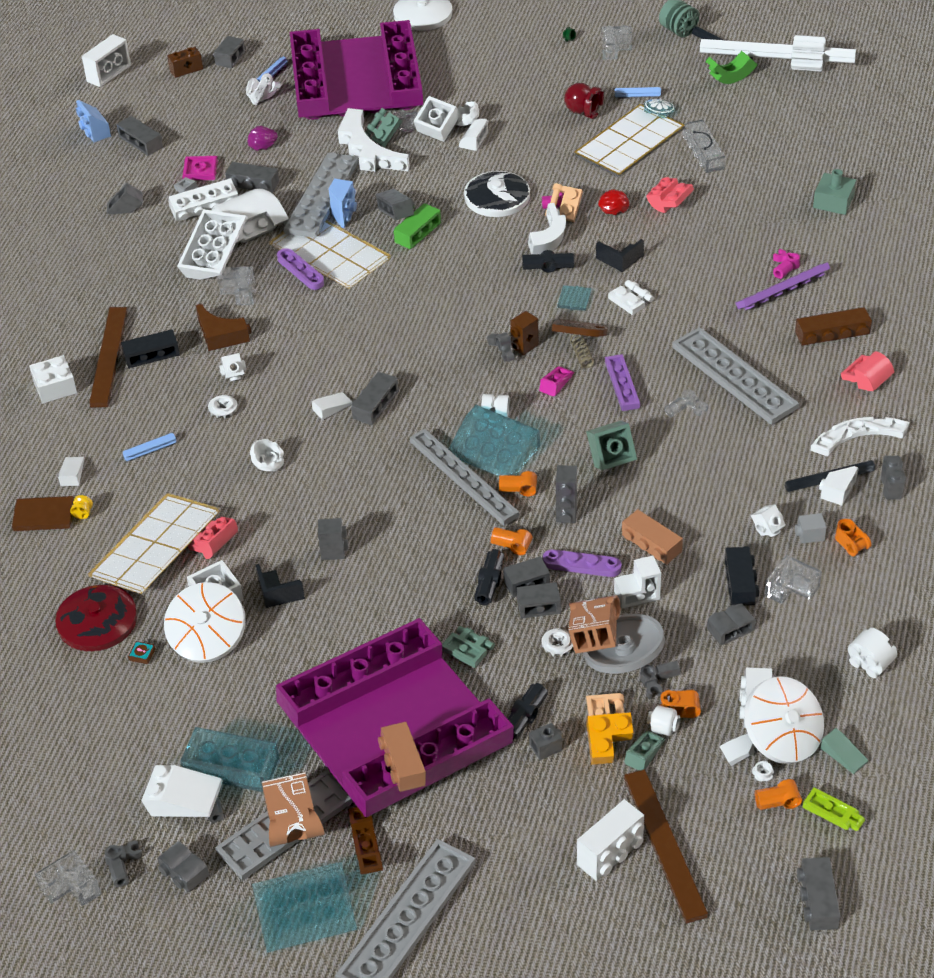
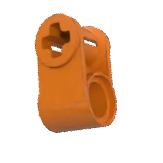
M841 519L838 521L835 540L846 549L849 555L854 557L858 555L859 551L871 548V540L868 535L852 520Z
M666 690L662 692L660 697L662 704L660 706L675 709L680 718H695L700 715L701 709L697 691Z

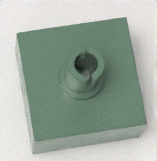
M834 169L832 174L824 173L815 190L813 208L846 215L855 196L856 179L843 177V171L840 169Z
M620 420L586 431L594 467L605 470L637 460L629 423Z

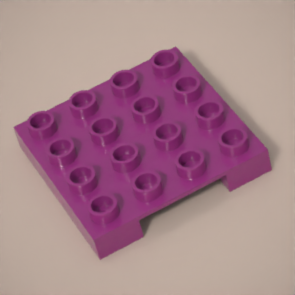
M410 20L380 23L381 36L322 42L320 29L289 32L298 117L315 120L323 115L337 114L345 116L348 108L379 113L381 108L411 110L415 106L423 105V91Z
M420 618L276 685L277 703L365 817L513 743L514 726L490 698L480 702L442 659V643ZM407 722L426 771L425 786L400 792L397 783L393 784L390 775L392 770L391 767L386 766L384 759L385 751L380 749L378 737H381V727Z

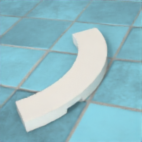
M862 417L844 421L834 425L831 430L823 432L813 442L810 451L829 456L841 443L864 435H889L903 438L909 427V422L885 417V419Z

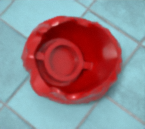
M609 190L600 197L598 206L605 214L617 215L618 212L624 213L627 211L629 199L622 191Z

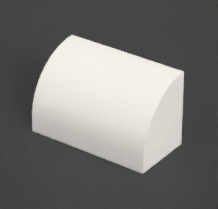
M475 120L460 141L459 147L477 151L488 134V120Z

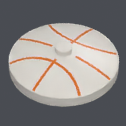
M212 582L197 583L182 590L170 603L164 619L165 635L170 646L183 658L198 663L216 661L229 654L241 640L246 622L245 611L238 597L227 587Z
M789 677L770 678L758 684L751 691L745 705L744 717L748 735L755 747L764 756L778 763H796L810 757L819 747L824 733L823 713L814 694L804 684Z

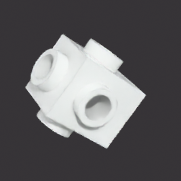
M240 354L221 357L222 365H219L221 376L225 375V379L230 378V381L241 379L240 376L244 375V371H246L245 361L241 360ZM230 365L235 366V371L230 369Z
M776 504L764 506L750 515L755 523L756 530L761 536H775L786 525L783 515L778 510Z

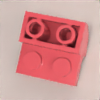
M665 177L651 189L646 197L654 209L666 213L671 207H678L694 188L692 184L678 183L677 178Z
M875 351L870 356L861 355L841 373L842 380L857 382L858 389L874 391L894 373V368L885 355Z
M220 517L215 521L211 520L188 544L189 550L201 552L205 559H210L238 532L235 520L226 517Z

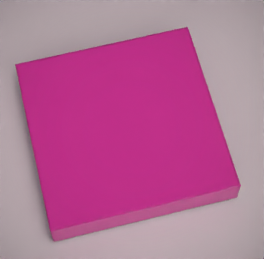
M217 156L185 157L183 179L186 177L194 181L215 180L218 163Z

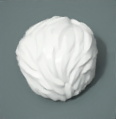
M475 101L466 102L464 107L458 106L459 118L455 125H470L478 119L479 107Z
M262 439L252 444L250 450L251 461L258 469L274 472L283 466L284 451L276 442Z

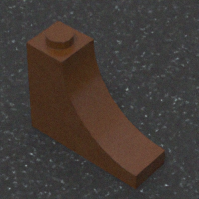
M203 304L195 305L197 318L208 351L250 342L249 334H252L250 324H246L244 317L237 319L221 318L209 313Z

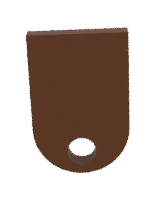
M557 319L552 324V331L603 337L607 336L608 327L594 323Z

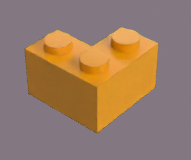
M631 712L587 717L586 724L591 765L613 763V742L632 740Z

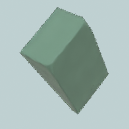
M837 728L833 729L822 739L821 749L851 773L855 774L868 763V759Z
M646 730L626 751L624 763L638 771L646 769L665 742V739Z

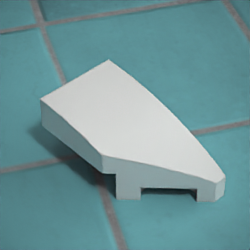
M748 734L739 736L720 746L731 766L748 756H754L755 745Z

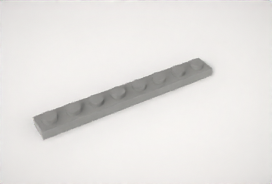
M426 429L410 437V443L503 526L519 517L517 509Z

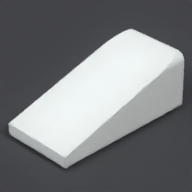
M341 392L313 400L312 409L324 420L350 406L352 401Z
M65 457L58 477L60 486H79L84 457Z

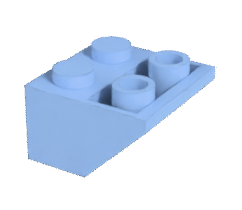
M77 100L76 113L80 117L78 123L81 130L84 129L86 136L90 137L93 142L111 137L109 124L97 108Z
M334 178L329 187L331 215L342 228H345L347 222L351 220L352 213L357 209V202H355L356 190L354 189L353 181Z

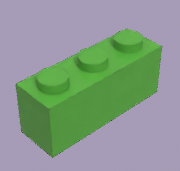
M425 203L414 211V215L407 217L394 228L395 243L411 250L441 224L440 210Z

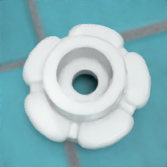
M760 761L753 767L752 774L755 775L754 777L758 781H770L773 778L774 770L770 763Z

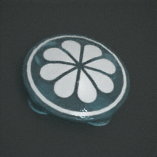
M650 99L644 103V112L658 114L660 118H666L668 114L675 111V106L666 100Z

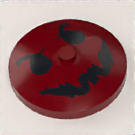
M93 585L69 595L59 606L55 623L60 638L68 646L81 651H101L119 644L130 635L137 622V611L132 597L126 591L111 585Z

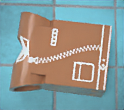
M617 595L569 603L571 613L568 631L575 654L616 647V620H618L621 610L620 600Z
M305 772L262 781L264 799L270 821V847L287 844L295 840L325 835L322 823L314 811Z

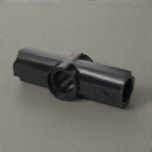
M545 250L541 254L522 255L523 270L541 269L546 273H550L559 268H574V253L555 254L551 250Z
M492 549V551H488L484 566L479 570L478 586L474 597L475 601L480 605L487 606V604L492 603L495 589L500 585L501 569L504 562V554L500 550Z
M531 684L522 699L518 698L513 704L511 714L508 717V720L514 726L513 739H518L527 724H532L536 719L538 709L548 695V690L542 684Z

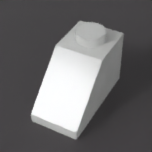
M853 466L829 472L826 479H822L819 490H822L821 499L843 506L856 482L858 467Z

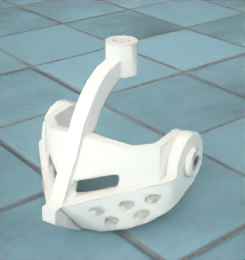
M265 73L262 75L260 82L255 78L248 81L246 95L250 98L253 105H257L258 102L272 97L281 84L273 81L269 73Z

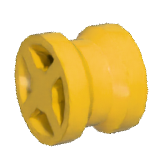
M78 495L73 501L74 505H72L70 513L77 519H86L90 514L93 502L87 496Z

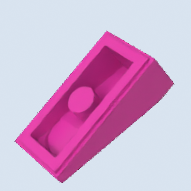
M560 366L556 367L541 379L540 392L554 397L569 381L574 372Z

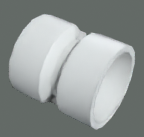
M483 394L481 416L483 418H493L495 415L499 419H508L509 395H498L495 397L494 394Z

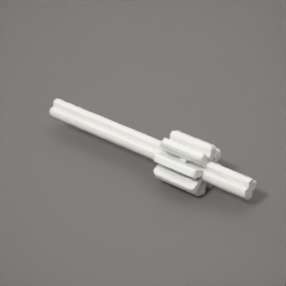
M795 35L793 45L701 39L700 53L738 55L742 50L747 56L792 59L791 68L793 70L822 71L824 61L855 64L856 49L825 47L826 38L819 36Z

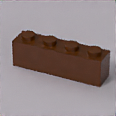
M865 307L797 318L795 333L801 346L868 335L871 331L872 320Z

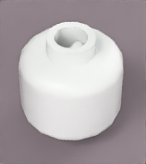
M656 706L653 711L649 712L647 723L650 724L652 732L670 736L673 732H677L679 728L680 715H677V711L673 708Z

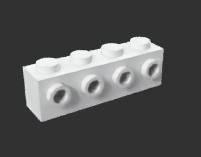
M230 178L169 196V207L175 221L186 220L189 217L201 215L203 209L212 210L214 206L237 197L238 193Z

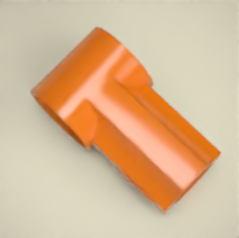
M525 471L520 476L499 475V491L520 492L521 495L527 497L533 496L536 493L537 475L532 471Z
M494 527L491 543L510 548L516 555H524L533 536L525 529H519L517 532Z
M792 779L783 780L775 787L755 790L754 794L756 805L760 810L778 806L793 809L802 803L796 782Z

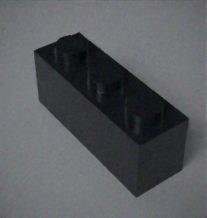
M173 329L121 342L123 356L128 369L180 356Z
M725 547L724 562L730 605H755L756 597H759V585H755V582H757V571L753 570L755 558L750 553V547Z

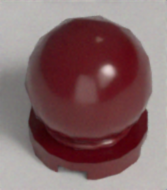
M575 83L567 88L564 95V103L569 111L575 114L584 113L587 118L594 119L599 114L597 112L599 105H603L604 92L601 91L602 88L596 86L591 88L585 83Z

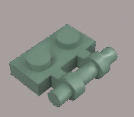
M381 108L379 113L375 114L372 123L366 127L365 134L370 137L374 133L371 139L385 148L402 123V120L390 112L384 117L387 111ZM382 121L378 129H376L379 122Z
M459 626L456 632L460 635L452 632L443 642L442 651L476 668L487 655V649L492 650L495 643L489 641V638L484 635L480 636L474 633V630L468 627Z

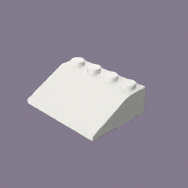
M203 209L177 266L184 276L201 280L222 275L247 216Z

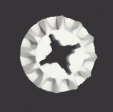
M220 395L209 402L208 410L211 416L216 415L217 418L220 416L225 418L226 415L232 416V413L237 411V401L231 396Z
M551 629L542 637V647H544L546 653L550 652L552 656L560 654L562 657L564 653L569 654L570 650L574 648L569 631L565 629ZM554 641H556L557 643L562 642V645H554Z

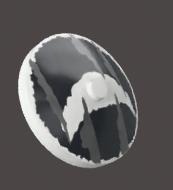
M491 171L477 175L467 183L464 189V199L467 206L478 214L489 217H503L519 212L528 204L530 188L528 183L519 175L505 171Z

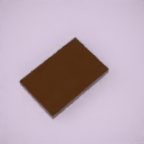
M74 497L16 499L12 530L70 529L72 522L70 509L74 505Z

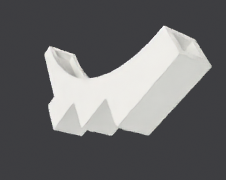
M348 108L338 129L339 144H348L349 155L359 158L360 170L375 172L377 168L408 171L410 168L409 154L394 152L373 142L363 130V110Z

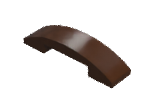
M358 807L349 808L348 814L360 874L383 871L372 815L365 817Z

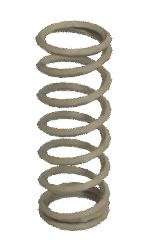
M577 334L572 335L570 342L581 367L590 368L594 364V359L586 345L584 336L581 335L582 337H577L572 341L573 336ZM582 338L581 341L574 343L576 339ZM590 359L592 360L590 364H582Z

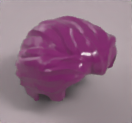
M257 126L248 135V146L256 151L259 149L267 150L268 147L277 141L278 135L270 128Z

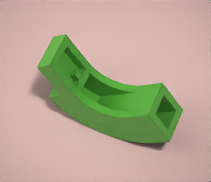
M742 50L733 61L725 65L717 64L710 57L705 61L710 65L708 67L711 70L709 74L723 84H732L744 79L758 65Z

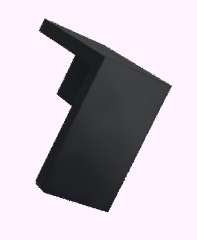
M640 239L634 245L630 243L621 251L600 241L596 243V259L620 272L625 271L644 256L643 239Z
M255 564L266 608L305 599L303 583L300 579L280 584L277 570L262 573L260 564Z

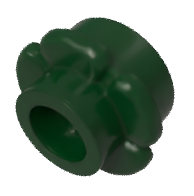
M567 27L563 31V38L566 42L575 40V29Z

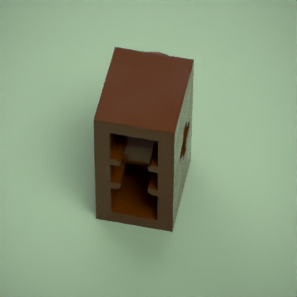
M189 47L167 55L170 72L175 78L203 70L201 53L196 47Z
M525 310L510 320L513 350L524 356L539 346L537 317Z

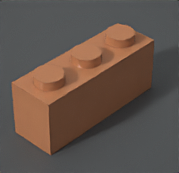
M637 509L622 522V536L625 539L632 541L642 550L647 551L666 565L682 552L683 538Z
M407 722L381 727V737H378L380 749L385 751L384 759L386 766L391 767L390 775L393 784L397 783L400 792L425 786L426 771Z

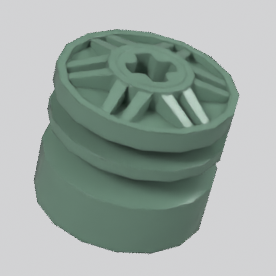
M668 0L660 11L659 22L663 27L679 37H687L692 33V29L698 25L700 14L696 8L682 0Z

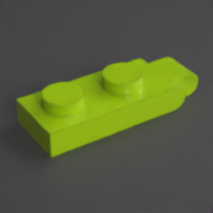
M815 787L803 802L802 808L845 830L851 828L858 831L865 821V818L859 815V811L856 808Z

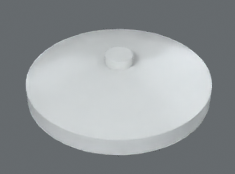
M399 0L394 6L393 14L395 21L410 20L412 30L426 31L445 25L452 17V5L449 0Z

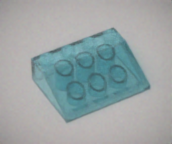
M475 405L464 418L448 450L461 461L497 476L517 475L540 447V430Z
M342 862L252 884L267 953L357 930Z

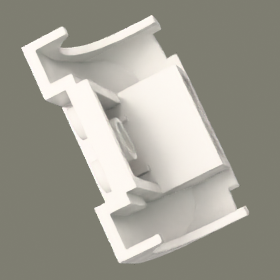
M265 189L248 191L214 206L211 210L247 216L237 239V242L240 241L241 243L273 231L281 223L286 225L289 220L276 196Z

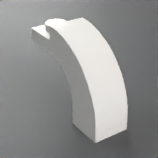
M548 203L546 216L550 227L546 230L530 232L528 245L531 254H541L545 250L553 251L562 242L566 217L565 215H560L555 203Z

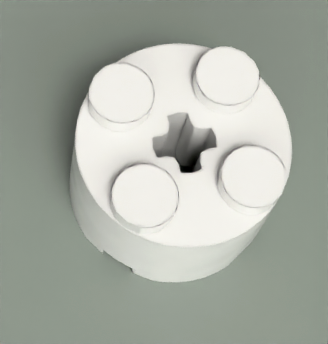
M875 628L864 629L848 646V653L851 657L849 662L856 668L862 667L870 677L876 678L897 657V649L894 645L890 646L888 643L890 639L881 631Z

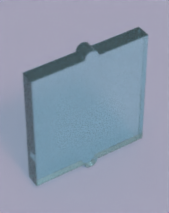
M563 285L557 308L586 311L591 288Z

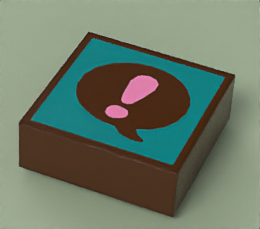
M135 641L128 655L129 661L149 664L156 650L155 645Z

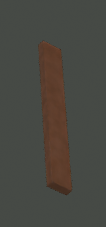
M109 307L89 402L90 408L109 406L128 312L127 307Z
M645 769L625 774V783L637 810L644 814L645 830L685 923L688 924L708 918L707 910Z

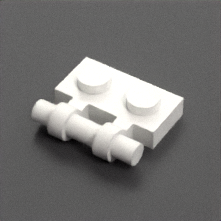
M630 280L625 282V286L628 288L619 286L608 293V299L631 315L645 308L644 301L652 302L654 300V297L648 290L640 288L638 283Z

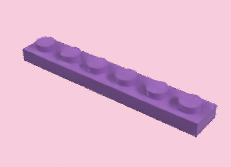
M826 262L736 302V306L738 309L744 307L747 310L754 307L755 302L763 303L768 301L769 296H779L783 294L782 290L786 288L788 291L797 287L799 282L805 284L811 281L810 277L815 276V278L825 275L824 271L830 269L829 264Z

